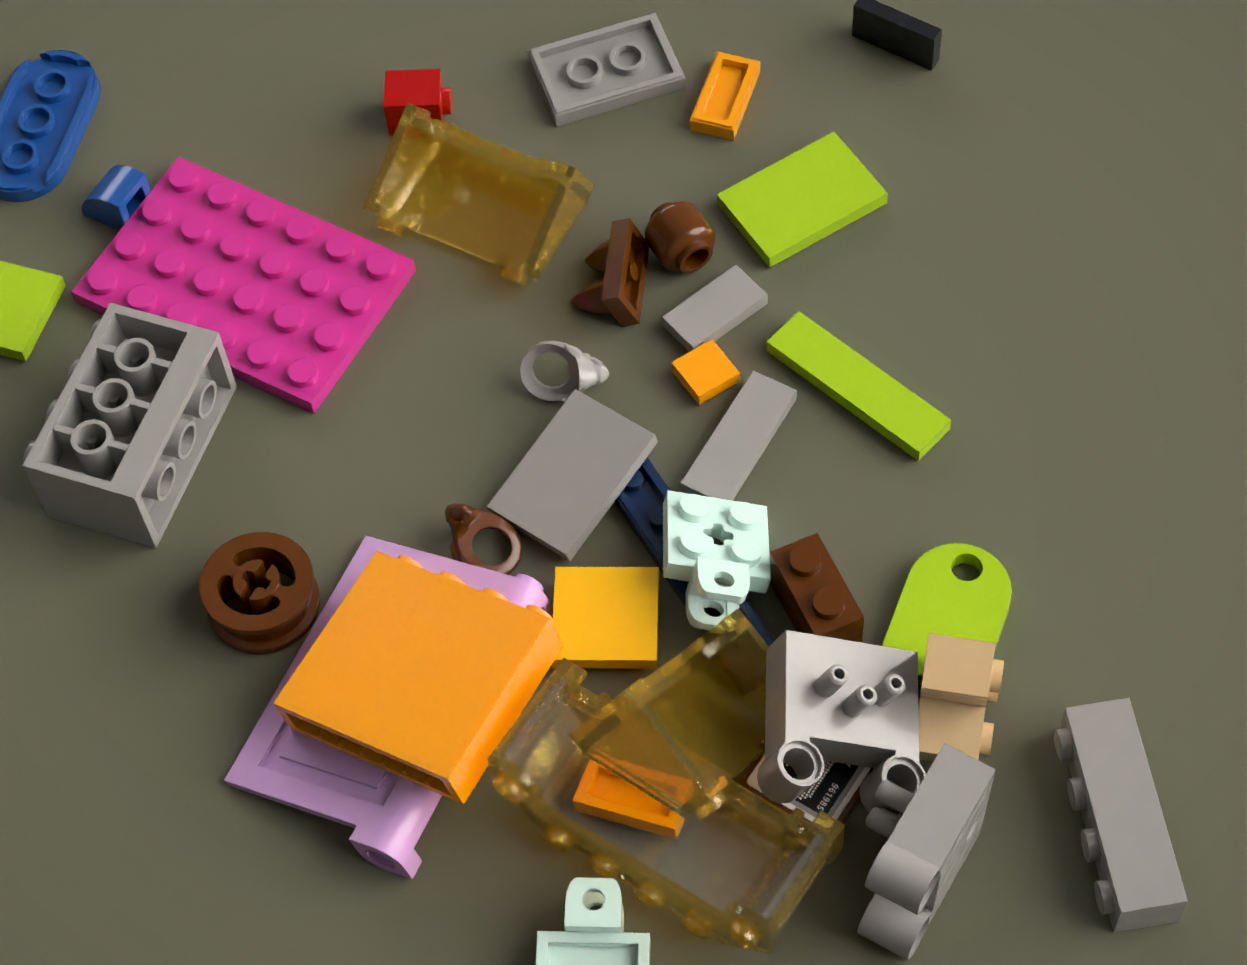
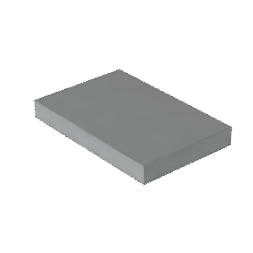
M656 12L527 50L529 63L556 127L686 88V78Z
M575 389L487 505V508L491 513L505 519L515 529L566 560L571 561L656 446L658 440L654 433Z

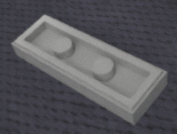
M752 371L681 481V492L733 501L797 400V390L756 371Z

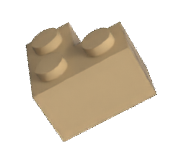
M929 633L918 708L919 760L934 762L944 743L977 760L979 759V754L990 756L994 723L984 722L987 701L997 702L1004 667V660L994 659L996 643Z

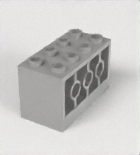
M109 303L102 318L94 322L90 330L89 342L80 359H76L70 366L67 383L59 398L53 400L49 405L45 424L36 441H31L24 453L22 467L48 517L155 549L157 548L237 388L219 332Z

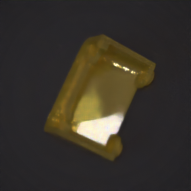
M407 103L363 209L378 217L375 223L376 226L401 236L405 228L500 266L502 268L499 275L518 284L526 286L529 278L538 281L588 203L595 184L573 166L557 160L551 163L549 160L541 157L536 159L466 132L456 124L445 123L438 119L433 120L430 118L431 113L429 111Z
M738 608L702 638H698L645 679L642 680L640 678L574 730L569 737L583 755L683 818L695 812L698 818L702 820L728 800L722 793V790L730 784L729 782L765 753L766 649L769 646Z

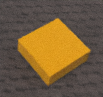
M713 339L671 362L673 374L699 406L740 382V372Z

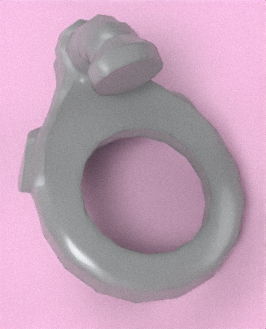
M553 340L542 341L532 346L523 356L520 366L522 382L530 393L537 398L547 401H562L563 404L575 389L582 392L593 385H600L609 376L607 367L599 359L591 357L589 353H582L577 347ZM552 352L564 357L570 365L571 374L569 379L560 386L551 387L541 383L533 371V363L538 356Z

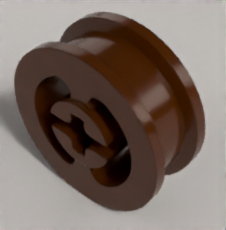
M253 532L227 541L209 557L200 576V597L212 629L224 643L242 652L263 654L284 649L302 638L311 628L318 615L320 592L314 577L311 561L299 544L280 534ZM279 572L289 576L294 580V583L288 587L283 586ZM232 598H237L243 614L230 609L226 605L227 602Z

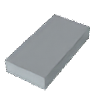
M734 265L662 316V326L690 352L711 339L714 342L763 308L768 304V294L743 270Z

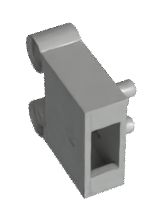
M790 630L784 631L766 649L765 760L759 766L757 773L758 786L763 794L777 803H790L820 779L823 775L824 761L873 768V771L861 782L859 790L861 802L869 812L872 808L883 807L896 815L899 814V811L877 801L875 794L881 782L887 779L915 794L926 775V772L919 763L918 652ZM783 763L788 764L794 769L797 779L792 778L786 772Z
M944 743L915 794L888 780L881 782L875 794L876 800L901 812L903 815L900 817L883 807H875L871 809L865 821L867 828L889 839L878 853L867 876L865 888L873 891L875 895L861 919L857 934L907 961L912 957L933 916L980 835L996 769Z

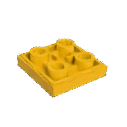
M555 567L553 625L564 646L554 660L552 668L657 669L659 567Z

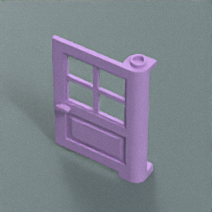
M365 536L224 781L228 786L355 828L349 840L362 857L381 869L413 880L422 863L414 847L442 795L292 730L273 702L376 551L395 558L399 555H405L419 563L423 569L439 574L441 571L449 572L461 579L467 586L480 591L483 588L493 589L502 594L511 603L524 608L527 605H535L546 611L551 617L553 615V608L543 592L541 583L528 575L517 574L516 576H511Z

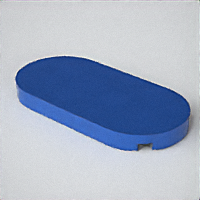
M67 50L47 51L41 53V58L30 63L29 59L26 60L12 73L0 98L1 200L9 202L34 200L51 192L64 179L101 93L100 82L95 70L82 55Z

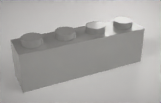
M1130 698L1065 708L1060 729L1054 730L1055 748L1061 762L1068 761L1072 775V778L1067 780L1069 801L1073 811H1081L1086 829L1081 830V844L1086 861L1088 863L1095 862L1100 881H1095L1094 889L1097 906L1101 915L1109 914L1113 932L1180 922L1188 900Z

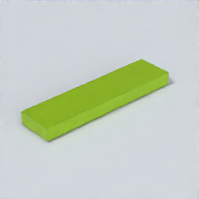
M800 311L767 341V352L917 461L950 430V418Z

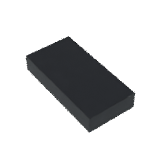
M857 0L853 5L852 36L932 71L940 58L942 29L876 0Z

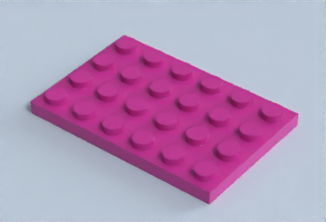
M178 156L71 293L75 303L101 315H104L109 303H114L219 332L234 377L315 414L415 274L416 267L414 260Z

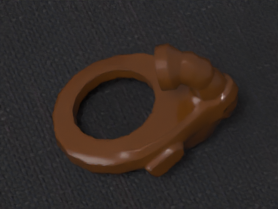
M454 503L446 507V521L451 528L453 542L450 544L453 560L507 575L515 570L521 560L522 543L520 535L509 522L489 511L482 512L479 508H472L462 503ZM485 529H494L503 533L509 540L511 548L508 559L498 565H488L479 561L472 550V539L475 534Z

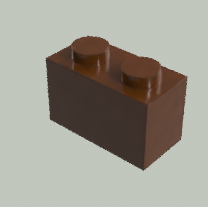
M818 533L771 551L770 584L796 632L862 643L864 616Z

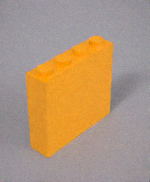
M376 551L273 704L292 730L464 805L564 645L553 625V618L543 609L535 605H527L525 608L509 602L502 594L490 588H483L482 591L465 585L457 576L446 571H441L439 574L423 569L419 563L405 555H399L395 558Z

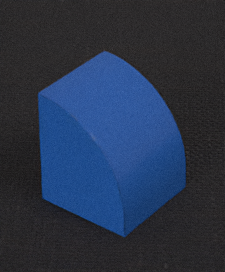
M124 165L111 167L82 203L83 215L120 231L151 191L146 174Z

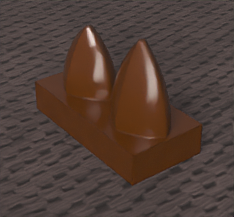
M630 218L612 221L610 239L597 246L585 259V263L592 269L605 273L604 278L588 285L570 300L571 304L586 312L596 314L611 313L622 327L640 323L650 248Z

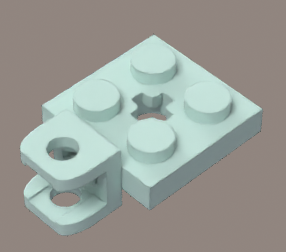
M667 490L663 502V578L689 581L685 592L686 615L689 623L694 628L731 633L735 629L739 618V604L745 601L748 591L766 593L771 580L767 506ZM713 538L723 541V545L714 544ZM704 608H715L721 613V616H710L704 611Z
M574 878L566 892L565 931H537L536 965H650V933L624 932V908L619 884L613 878ZM593 906H601L598 910H589Z

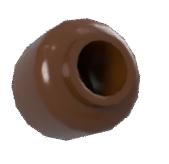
M685 201L668 202L658 206L652 212L650 221L645 229V241L665 269L673 272L691 273L702 268L710 260L715 245V232L694 204Z

